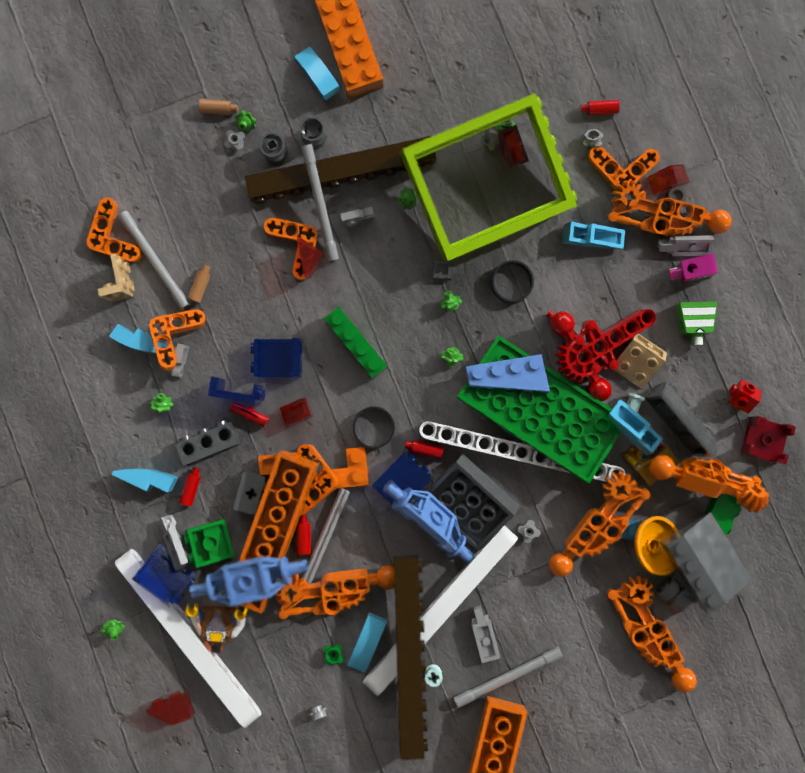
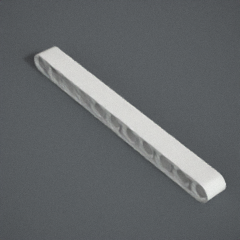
M424 422L419 428L420 435L426 439L568 472L562 467H557L553 461L546 457L542 462H537L535 457L538 452L526 444L434 422ZM425 425L433 427V433L430 436H426L422 432ZM444 429H448L452 433L449 440H444L441 436ZM465 433L470 436V442L466 445L460 441L461 435ZM482 438H486L489 442V446L486 449H481L479 446V441ZM502 442L507 445V451L503 454L498 451V445ZM520 447L526 450V455L523 458L517 456V450ZM602 463L600 473L596 476L594 475L593 479L607 482L605 477L612 479L611 473L613 470H617L618 473L622 471L624 476L626 473L621 467Z
M505 525L478 550L474 559L461 569L420 615V620H424V632H421V640H424L425 643L517 541L518 537ZM396 643L362 682L377 696L397 676Z
M130 549L118 558L115 564L119 571L239 724L246 728L260 717L261 711L220 657L212 652V647L205 638L198 635L191 620L135 550Z

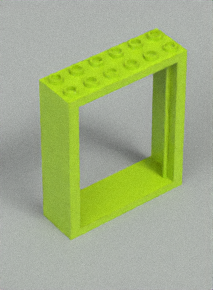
M535 93L401 150L400 156L443 260H452L577 206L576 193L574 190H571L569 185L570 177L567 172H564L562 166L564 164L563 158L560 153H557L555 137L549 132L548 118L543 116L541 110L543 107L539 97H536ZM527 113L559 198L449 244L416 159Z

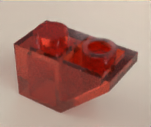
M176 691L169 695L170 698L164 700L158 698L152 701L146 710L148 715L172 726L191 719L195 714L188 691L182 693L181 691Z

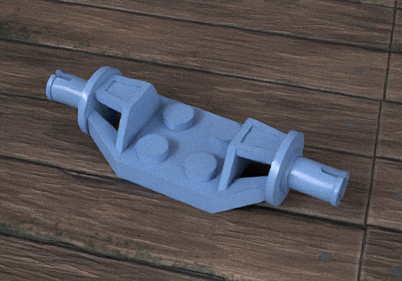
M389 481L384 486L383 491L394 499L392 509L394 511L398 510L405 519H413L418 523L420 527L436 540L435 545L445 551V555L448 558L454 557L457 554L466 564L474 559L475 554L464 546L466 537L460 533L456 515L430 492L412 490L410 487L402 491L392 481ZM410 498L416 500L412 505L407 503Z
M261 556L223 565L215 573L207 575L206 583L191 585L190 592H194L191 594V597L196 598L209 595L212 601H219L229 606L270 598L284 585L291 584L292 575L309 572L308 565L306 566L308 562L305 559L289 563L286 556L281 558ZM283 577V579L275 582L276 579ZM219 591H226L227 594L219 593Z

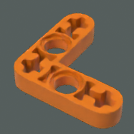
M601 146L593 147L588 153L589 162L616 191H618L616 185L620 181H623L628 176L630 178L627 181L628 183L632 180L636 183L660 159L658 151L648 149L623 170ZM599 152L601 154L600 157L595 159L593 157L594 153L597 154ZM652 155L654 157L653 160L644 165L643 162L648 156ZM604 159H606L607 161L604 162L602 166H600L599 164H601V162L604 161ZM606 165L614 167L615 171L613 174L606 173ZM632 167H639L641 174L638 176L634 175L631 171Z
M108 197L101 199L87 237V246L95 252L108 256L116 254L127 262H139L142 258L140 248L109 237L118 212V204ZM110 203V205H112V209L107 210L106 208H104L105 205H109ZM102 213H103L104 215L107 214V215L110 216V217L107 218V217H105V216H103V215H101V214H102ZM106 220L107 227L100 230L98 228L99 221ZM96 231L99 232V233H101V234H104V235H103V236L98 235V234H96ZM98 239L101 243L95 246L93 241ZM117 243L119 245L118 252L111 253L110 246ZM124 249L130 252L134 250L137 255L131 258L130 255L124 253Z
M277 218L267 219L264 223V230L268 235L299 242L293 265V275L299 281L307 280L311 273L318 242L317 230L310 225ZM275 223L276 227L282 228L283 234H280L281 231L279 229H274L271 232L268 226ZM290 226L296 228V234L293 236L286 234V230ZM300 228H303V233H309V231H312L313 235H315L314 237H311L310 240L307 239L306 235L302 234L301 238H298L300 235ZM305 248L311 251V255L308 258H302L300 252ZM299 260L304 263L309 262V265L304 264L306 274H302V277L296 272L302 266L301 263H298Z
M195 309L155 317L150 321V334L158 364L162 370L172 371L177 365L170 334L202 328L205 324L204 312ZM194 316H197V318L200 319L199 322L193 320ZM187 317H188V321H189V324H188V325H186V318H187ZM175 319H180L183 322V325L180 327H175L172 324V321ZM155 324H159L161 326L162 334L158 335V330L155 327ZM160 340H165L168 342V346L160 348L157 343ZM168 353V359L171 361L170 365H167L165 362L164 354Z
M311 444L300 445L297 449V455L314 462H319L322 465V470L315 474L314 480L316 482L311 485L306 499L309 503L304 505L301 515L311 511L336 490L339 484L336 475ZM304 449H309V450H310V451L308 452L309 456H304V455H303V454L305 453V450H304ZM326 479H332L331 486H326L324 489L321 488V486L327 484ZM314 489L319 493L317 500H313L310 496L311 491Z

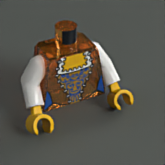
M195 603L194 608H190L189 604H187L186 615L191 618L198 635L202 637V641H211V652L221 653L223 651V642L228 643L237 637L245 626L248 608L240 611L239 606L203 605L198 611V603Z

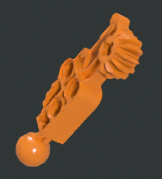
M626 180L623 181L622 185H616L618 191H613L612 195L617 196V198L611 200L614 208L607 214V220L610 222L615 221L626 225L629 224L637 226L643 231L662 236L670 235V237L690 235L692 230L702 225V223L707 224L709 230L715 234L726 232L732 225V218L725 210L718 209L708 213L705 207L672 198H661L656 202L647 200L646 192L638 191L642 187L641 184L635 186V181L633 180L630 183ZM625 194H629L632 197L631 200H628ZM664 201L668 204L666 212L661 209ZM681 207H685L686 214L684 217H682L679 213ZM640 210L650 213L651 216L642 221H637L619 214ZM658 220L662 222V228L659 231L655 227Z
M658 455L650 462L649 470L652 476L658 480H666L672 476L675 477L678 487L712 498H718L720 494L725 493L736 496L737 504H740L742 508H746L749 512L758 513L768 504L769 494L765 492V488L760 486L762 480L759 477L754 476L751 478L732 473L730 468L724 466L717 459L704 460L691 457L684 459L679 467H677L668 456Z
M619 471L618 476L612 472V479L605 477L608 484H602V487L605 489L603 496L606 501L599 509L592 508L588 510L564 541L566 545L564 552L555 553L551 556L548 564L550 572L558 577H566L573 569L572 559L575 555H578L580 558L588 555L592 558L595 554H602L601 551L607 550L609 544H613L621 538L622 533L629 525V518L638 510L644 500L650 498V492L646 488L638 487L636 480H630V474L624 476L622 471ZM617 486H619V487L622 486L623 489L625 490V492H624L623 490H619V489L617 490L616 487H617ZM635 499L625 515L613 516L621 504ZM593 516H600L598 522H591ZM610 527H616V531L614 533H607V530ZM588 531L587 537H579L581 532Z
M385 565L377 573L368 574L367 568L327 573L323 575L320 582L310 584L307 583L306 579H299V575L295 574L292 577L291 584L284 585L275 593V595H278L276 601L281 604L279 617L286 619L288 616L302 615V613L313 612L316 615H335L339 611H344V608L351 609L354 605L358 606L361 601L364 602L366 600L365 595L370 592L369 586L379 585L384 590L394 589V567ZM347 580L354 581V583L350 585L345 584ZM329 582L335 584L332 587L325 586ZM289 588H292V590H293L292 600H291V591L289 590ZM318 598L313 606L294 607L304 599ZM335 601L336 604L329 605L328 602Z
M636 575L635 581L632 577H629V584L622 582L620 589H609L607 596L611 599L617 612H619L623 620V627L635 649L639 650V655L644 657L647 663H652L654 667L662 665V667L671 668L673 671L671 677L673 687L682 693L691 692L697 683L695 674L692 670L683 667L682 662L685 660L667 626L659 618L653 617L648 608L653 603L649 596L655 595V592L651 591L653 584L648 583L647 578L644 577L641 580V577ZM636 589H639V590H640V591H639V594H640L639 596L635 595V594H636ZM620 599L635 608L641 620L640 623L628 619ZM660 623L659 630L652 631V626ZM643 632V637L640 640L634 639L636 633ZM669 641V646L666 649H662V643Z

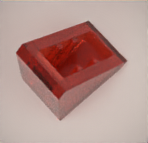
M517 124L498 131L500 151L510 168L529 162Z
M683 164L670 165L647 177L653 195L690 182Z
M297 238L304 276L306 279H310L325 255L302 238Z
M301 398L280 407L285 426L314 416L308 398Z

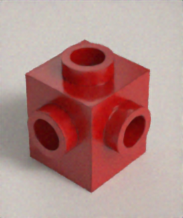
M741 379L737 384H733L730 387L728 403L749 414L760 403L762 391L752 383H747Z

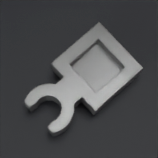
M368 207L362 210L357 209L341 213L340 215L343 225L355 226L362 219L374 217L372 207Z
M177 343V347H174L177 365L172 370L171 376L182 378L189 346Z

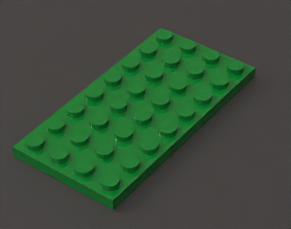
M498 335L479 364L528 357L530 355ZM545 365L550 389L549 393L515 389L505 390L502 388L469 387L468 381L457 396L458 400L587 485L593 479L621 433L608 416L612 408Z

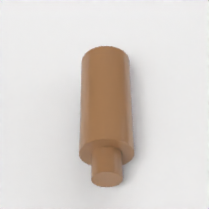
M200 99L199 112L231 115V112L238 113V105L232 104L231 101Z
M203 264L202 270L197 271L187 297L188 299L201 303L211 274H209L210 266Z

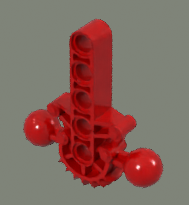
M651 309L636 310L602 332L594 320H586L582 322L579 335H575L573 331L575 326L574 317L566 311L557 312L551 318L550 326L555 334L563 336L566 341L563 346H557L560 353H555V356L560 359L555 363L561 364L558 370L564 371V377L569 376L570 381L576 380L577 383H581L583 378L586 377L589 382L587 392L601 402L607 400L611 396V384L606 379L599 378L597 373L600 372V369L616 370L619 367V363L616 361L612 350L653 325L656 321L655 312ZM643 313L646 315L645 322L642 320ZM628 323L631 327L629 332L626 329ZM612 333H614L615 340L613 342L610 339ZM595 343L599 344V350L597 352L594 348ZM582 352L583 355H584V358H583V360L580 362L578 356H579V353ZM598 359L601 362V365H598L594 361Z

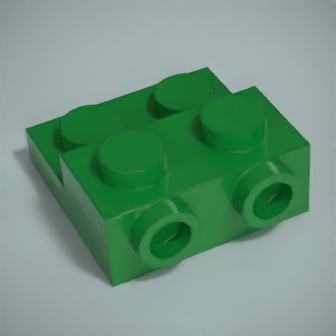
M225 519L186 529V534L182 535L185 546L189 545L190 553H188L189 564H193L195 568L234 557Z

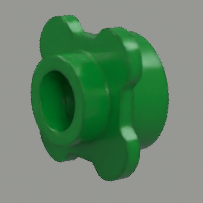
M340 644L324 647L323 652L325 653V663L327 665L343 662L344 657L341 653L342 646Z

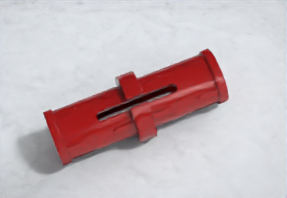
M235 400L229 412L245 418V421L248 422L250 420L263 428L269 420V416H265L255 411L253 407L248 408Z

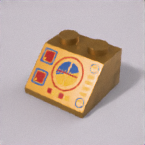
M662 441L655 451L647 456L634 444L620 454L641 483L646 486H650L658 480L652 476L649 470L650 462L658 455H666L673 460L675 466L680 463L669 447Z

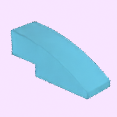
M311 47L294 56L324 101L340 92L339 84Z
M569 222L564 224L562 243L594 248L623 249L625 230L597 224L586 225Z
M117 324L109 335L112 339L128 347L156 354L151 335L144 330L138 328L133 333L126 327ZM160 341L157 343L160 348L167 347Z
M621 399L608 414L618 429L646 456L652 454L663 440L659 434L650 428L651 424Z
M144 468L117 470L111 474L145 491H150L155 486L165 492H171L179 478L166 472Z
M370 612L368 613L347 666L364 673L366 672L387 619Z

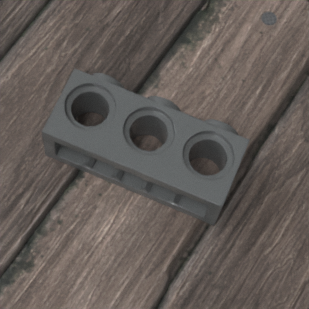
M225 420L215 424L216 428L214 429L204 428L197 431L198 435L194 437L187 435L180 438V442L175 444L183 466L190 465L241 444L233 423H227ZM225 429L230 434L226 441L221 437V433ZM206 437H209L212 441L211 446L208 448L203 444V440ZM188 444H191L194 449L191 455L187 454L185 450Z

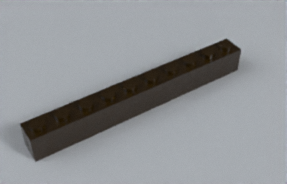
M432 136L316 160L321 188L328 186L329 188H336L340 184L347 182L348 184H355L361 179L373 180L377 176L384 174L385 176H392L402 170L407 172L400 156L401 150ZM435 152L416 159L418 167L429 168L436 163ZM305 163L245 176L249 199L252 203L255 202V204L265 203L266 200L272 198L280 200L285 198L286 195L291 194L292 196H299L309 190L312 192Z
M417 555L394 556L400 760L425 759L424 751H428V741L424 739V732H427V719H423V712H427L426 699H423L422 693L426 692V680H422V672H425V660H421V652H425V642L421 640V632H424V620H420V613L424 612L423 600H420L419 593H423V581H419V573H422V561H418Z

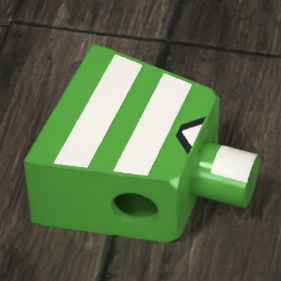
M681 302L676 304L675 310L681 335H691V346L703 345V335L713 333L717 302Z

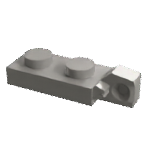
M713 235L674 236L669 239H658L657 247L659 252H667L672 254V256H704L711 254L714 237Z
M173 515L162 517L159 521L164 532L163 539L175 571L183 569L188 563V554L183 549L181 535L175 528L176 521Z
M481 605L473 607L476 618L471 619L472 628L481 662L485 663L500 659L489 616H483Z

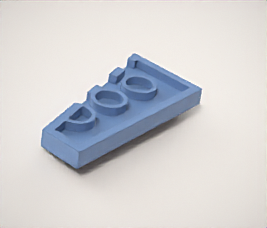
M542 354L466 366L465 368L469 387L515 389L528 392L541 391V393L550 392Z

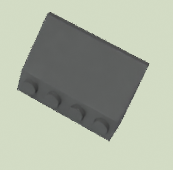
M667 382L661 383L644 397L693 456L713 458L716 455L717 441L714 438L715 434L708 427L705 428L701 423V417L697 413H693L689 409V403L684 398L678 396L674 385Z
M463 453L428 490L456 515L460 533L466 537V541L477 551L515 516L519 505Z
M708 512L660 542L700 609L708 614L725 605L752 580L711 512Z

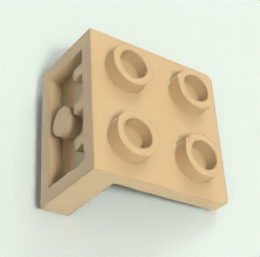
M110 254L117 284L108 283L103 285L104 288L98 289L99 297L110 302L134 297V284L129 279L128 274L131 272L129 263L116 254Z
M638 333L630 338L629 345L616 359L619 367L615 371L642 389L666 362L667 353Z

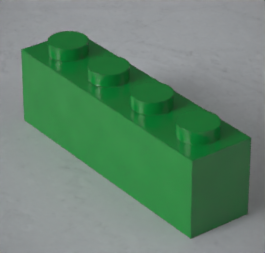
M339 306L324 318L372 379H375L388 368Z
M726 493L720 494L718 498H711L703 515L711 512L726 536L732 531V523L735 517L740 514L742 507L740 504H737L736 498Z

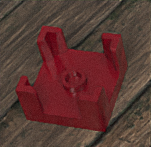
M750 416L740 453L778 464H787L789 455L783 454L787 436H794L796 426L767 421V418L760 416Z

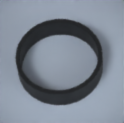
M516 260L500 264L491 278L493 293L498 299L506 303L523 301L531 293L534 286V276L530 268L523 262ZM505 265H518L528 273L530 289L524 297L510 300L502 297L497 292L494 284L495 274Z
M371 406L364 408L356 415L353 422V433L356 440L364 447L371 449L381 448L388 444L395 432V423L392 416L381 407ZM379 409L387 413L391 418L393 424L391 437L380 446H368L360 441L356 434V421L366 410Z

